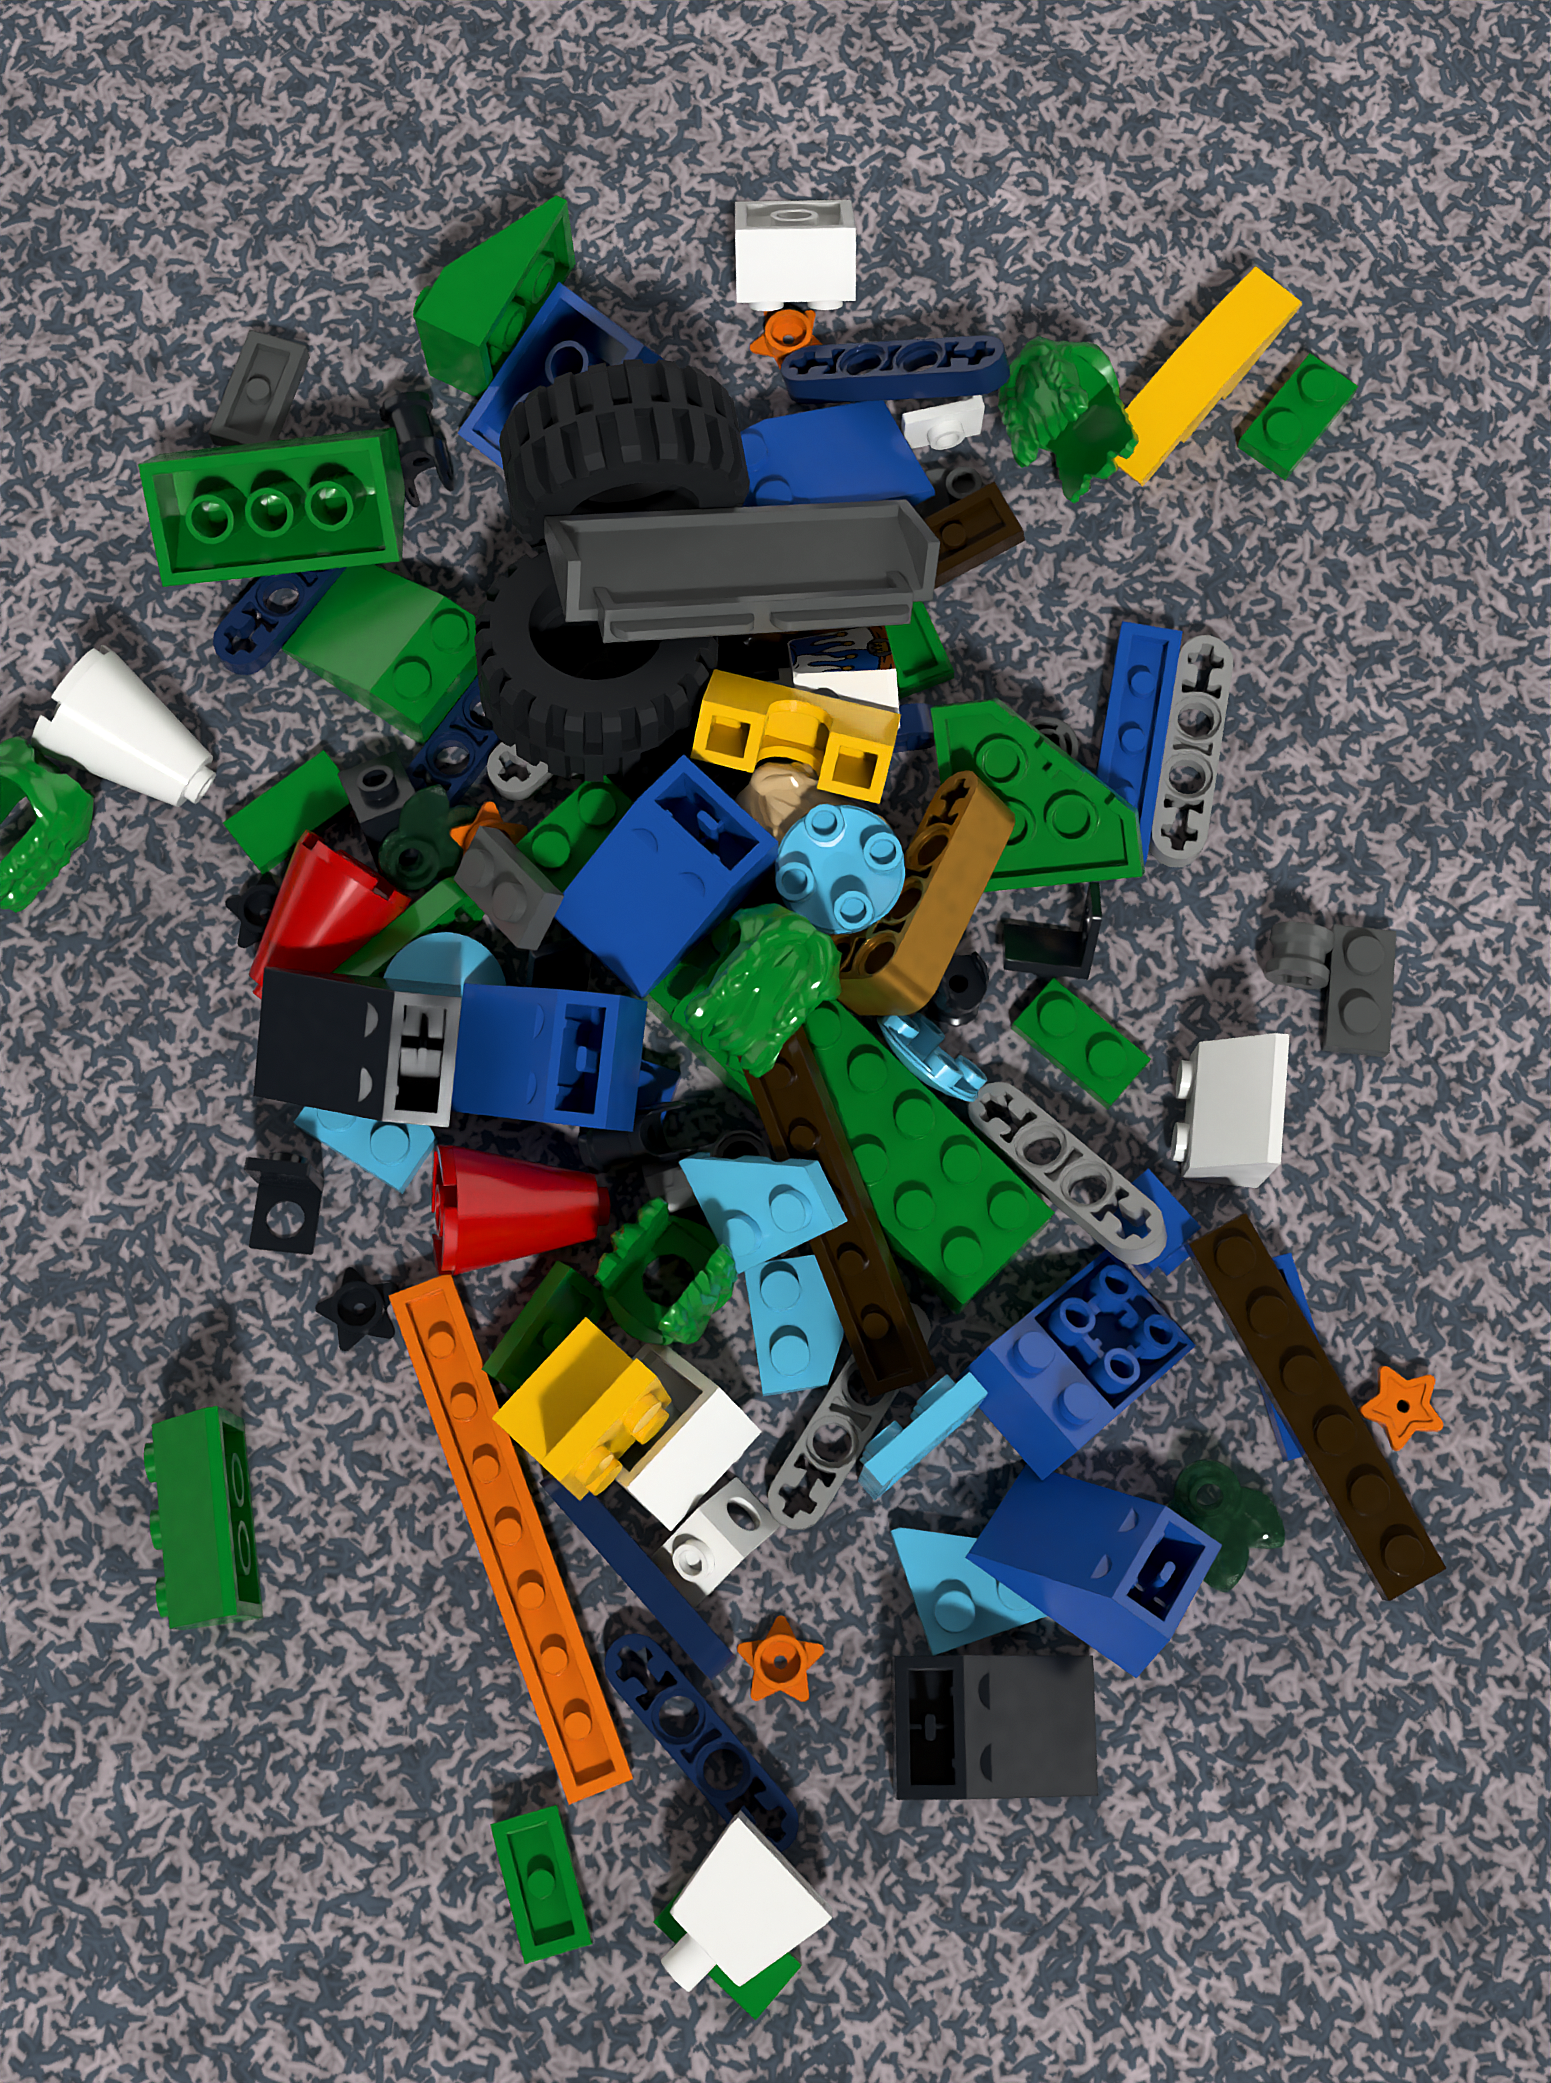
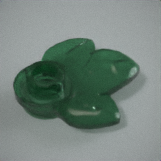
M440 784L429 786L414 793L401 808L398 830L391 833L383 841L379 849L378 865L382 875L391 885L398 889L417 890L424 888L427 892L444 879L455 876L460 867L464 850L449 835V830L455 826L473 823L480 808L471 805H457L449 808L447 794ZM408 848L419 850L418 859L414 864L409 866L399 864V856L404 850Z
M1213 1459L1197 1460L1188 1464L1177 1476L1174 1484V1498L1165 1506L1222 1544L1203 1580L1212 1588L1220 1592H1228L1240 1581L1249 1561V1548L1275 1549L1284 1545L1285 1529L1275 1504L1262 1491L1240 1486L1235 1473L1224 1463ZM1205 1484H1214L1220 1488L1218 1500L1210 1505L1201 1504L1196 1500L1199 1488Z

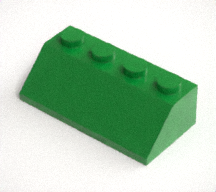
M395 427L163 453L138 464L162 587L399 562L402 560L405 486Z

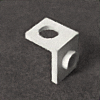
M961 396L962 401L902 414L901 432L910 448L930 445L933 449L943 450L960 444L965 437L980 434L985 409L982 396Z
M735 1477L698 1507L650 1559L691 1606L695 1608L781 1525L750 1490ZM727 1503L737 1504L750 1514L754 1522L753 1531L742 1529L734 1523L728 1514Z

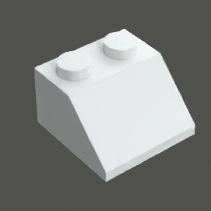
M851 200L735 202L737 303H749V308L752 310L774 311L783 308L784 302H807V306L812 309L833 310L842 307L843 301H856V226Z
M1273 1033L1203 1041L1198 1043L1190 1055V1061H1180L1176 1080V1098L1187 1099L1185 1123H1175L1171 1144L1172 1161L1182 1162L1180 1180L1258 1188L1281 1164L1289 1034Z
M646 1343L632 1359L638 1358L662 1383L672 1399L670 1404L664 1409L669 1413V1417L663 1427L647 1443L642 1445L636 1440L618 1459L623 1467L615 1480L664 1526L672 1531L726 1470L742 1456L743 1452L762 1431L718 1385L668 1346Z

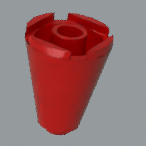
M306 829L297 841L248 974L258 983L252 992L262 999L264 967L331 973L406 910L412 897L397 891L398 886L344 850L340 849L335 852L323 844L324 838Z
M455 1145L436 1146L437 1151H434L432 1165L431 1213L435 1212L437 1235L432 1234L437 1275L454 1276L593 1240L597 1236L598 1226H607L609 1223L610 1200L608 1188L597 1187L594 1174Z

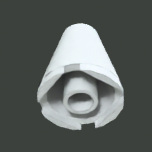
M101 645L100 652L95 648L87 652L69 671L51 696L52 699L58 702L54 710L52 722L40 715L31 738L32 746L45 756L176 807H180L187 799L194 804L198 803L216 777V773L209 769L213 756L126 663L105 645Z

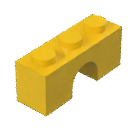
M714 669L702 699L690 758L754 773L756 764L762 759L769 757L789 758L809 764L819 776L817 789L880 804L901 714Z

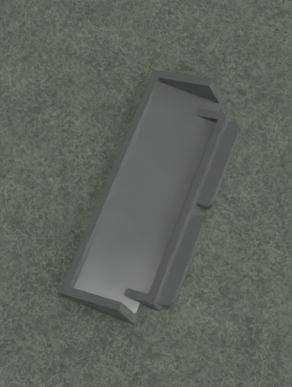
M907 499L544 516V537L565 622L598 621L603 643L910 624L913 602L933 600L940 541Z

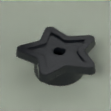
M264 873L257 885L249 888L242 896L228 898L225 901L226 907L241 921L237 942L240 948H247L261 941L268 919H262L260 912L266 908L272 911L279 892L270 873Z
M348 1267L344 1272L342 1285L334 1296L318 1303L315 1309L317 1313L337 1324L339 1348L342 1351H348L366 1335L386 1339L394 1337L395 1331L386 1310L391 1303L388 1295L396 1293L398 1286L394 1282L371 1285L353 1267ZM357 1304H363L366 1307V1312L361 1316H357L354 1313V1307Z

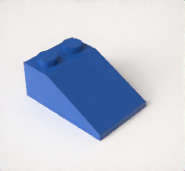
M558 282L457 434L503 469L499 443L500 434L513 408L518 402L524 403L528 393L540 385L544 387L552 385L556 377L568 372H572L575 375L588 371V366L605 362L606 366L623 364V360L642 359L643 363L655 364L658 359H665L593 305Z
M883 400L861 401L764 419L740 431L750 480L749 492L742 507L907 499L913 507L935 496L932 484Z

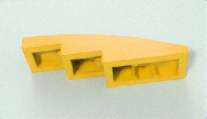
M1255 266L1178 347L1125 409L1133 429L1138 435L1139 442L1134 448V453L1128 459L1120 456L1114 458L1118 468L1143 487L1179 442L1184 443L1221 398L1225 400L1299 310L1302 306V301Z

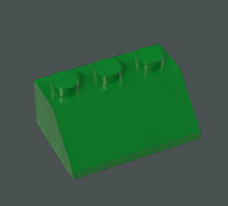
M213 1406L152 1424L153 1442L145 1444L144 1465L149 1482H157L159 1509L151 1510L150 1533L154 1548L156 1550L162 1549L165 1576L158 1577L156 1580V1602L160 1616L162 1618L168 1617L169 1629L177 1630L263 1618L244 1419L219 1406Z

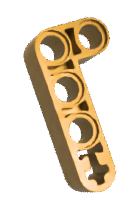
M965 770L949 777L933 796L904 855V885L896 904L890 912L873 923L868 930L851 934L830 935L838 951L842 953L839 978L843 992L837 1000L853 1014L892 1016L913 1014L930 1001L940 984L1016 822L1015 814L973 771Z

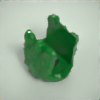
M1038 336L1028 341L1020 354L1009 364L1010 377L998 389V408L1001 412V420L1006 427L1007 435L1011 440V449L1015 462L1022 468L1028 467L1036 460L1038 448L1053 452L1056 455V467L1059 468V479L1062 481L1063 494L1069 501L1076 503L1081 495H1084L1091 489L1090 480L1092 478L1107 480L1110 475L1118 470V465L1114 458L1120 456L1128 459L1134 453V448L1138 444L1139 438L1129 420L1128 413L1124 410L1125 406L1119 398V382L1109 356L1097 344L1063 340L1053 341Z
M21 736L12 737L0 742V825L16 804L25 797H27L36 816L35 823L0 862V908L10 909L15 913L24 910L30 905L38 893L44 890L52 880L57 878L59 871L69 864L73 851L89 840L95 799L91 789H82L80 784L69 775L61 774L58 766L48 760L32 745L28 744L27 739Z
M777 903L760 905L755 908L739 909L731 917L728 943L721 951L720 958L708 966L706 975L698 979L693 990L678 1002L671 1012L670 1019L675 1023H679L684 1029L692 1028L694 1032L701 1031V1044L705 1049L714 1053H718L720 1050L729 1051L726 1066L731 1070L738 1071L745 1076L743 1068L744 1070H749V1074L755 1078H759L774 1067L783 1044L799 1029L809 1014L822 1001H835L843 992L839 978L842 953L838 951L831 936L817 930L807 917L788 910ZM737 1056H742V1057H741V1062H739V1059H738Z
M658 1196L649 1200L646 1205L637 1210L638 1215L635 1224H623L620 1230L610 1235L613 1251L611 1253H604L597 1261L598 1268L594 1277L602 1285L601 1290L604 1300L614 1320L630 1337L645 1343L667 1346L672 1342H681L686 1345L693 1344L699 1341L705 1333L711 1315L724 1306L732 1296L734 1283L739 1279L734 1266L735 1261L730 1248L726 1244L720 1246L715 1235L706 1227L688 1219L669 1215L668 1203ZM673 1255L685 1260L694 1271L695 1279L673 1306L664 1307L652 1302L644 1292L643 1276L648 1265L657 1258Z

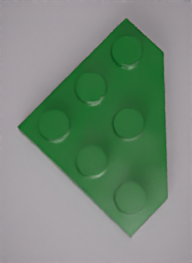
M998 698L941 704L931 708L940 785L958 772L965 770L973 771L1015 814L1016 822L984 892L1143 876L1145 867L1138 809Z

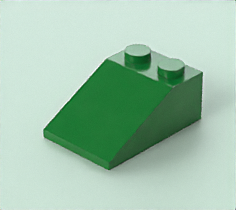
M557 195L445 266L434 285L423 288L416 300L413 318L416 322L421 348L430 376L478 399L482 397L557 283L564 284L576 264L566 199Z
M374 564L347 567L281 648L284 653L421 746L426 744L478 675L474 640L476 635V617L444 595Z

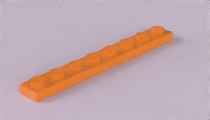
M441 1275L388 1295L568 1804L570 1805L634 1779L512 1437L492 1419L501 1407L489 1374L482 1370L485 1362L454 1277L451 1275Z

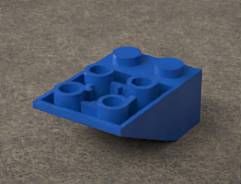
M683 754L634 802L562 893L564 898L554 918L638 998L643 1000L775 870V861L778 858V841Z
M464 983L451 1111L633 1132L648 1002L614 994Z
M1106 1249L989 1345L955 1381H960L970 1372L984 1387L988 1394L979 1405L980 1410L1043 1481L1196 1345L1125 1265Z
M1026 1464L965 1558L1137 1678L1172 1638L1220 1551L1222 1544L1165 1505L1052 1472L1042 1481L1031 1467Z

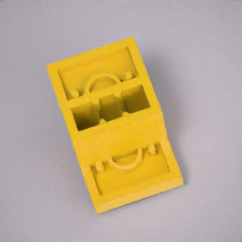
M585 1317L496 1412L492 1419L581 1501L589 1491L596 1496L613 1482L623 1467L618 1459L636 1440L643 1445L656 1435L669 1417V1413L664 1409L670 1404L672 1399L658 1377L638 1358L633 1360Z

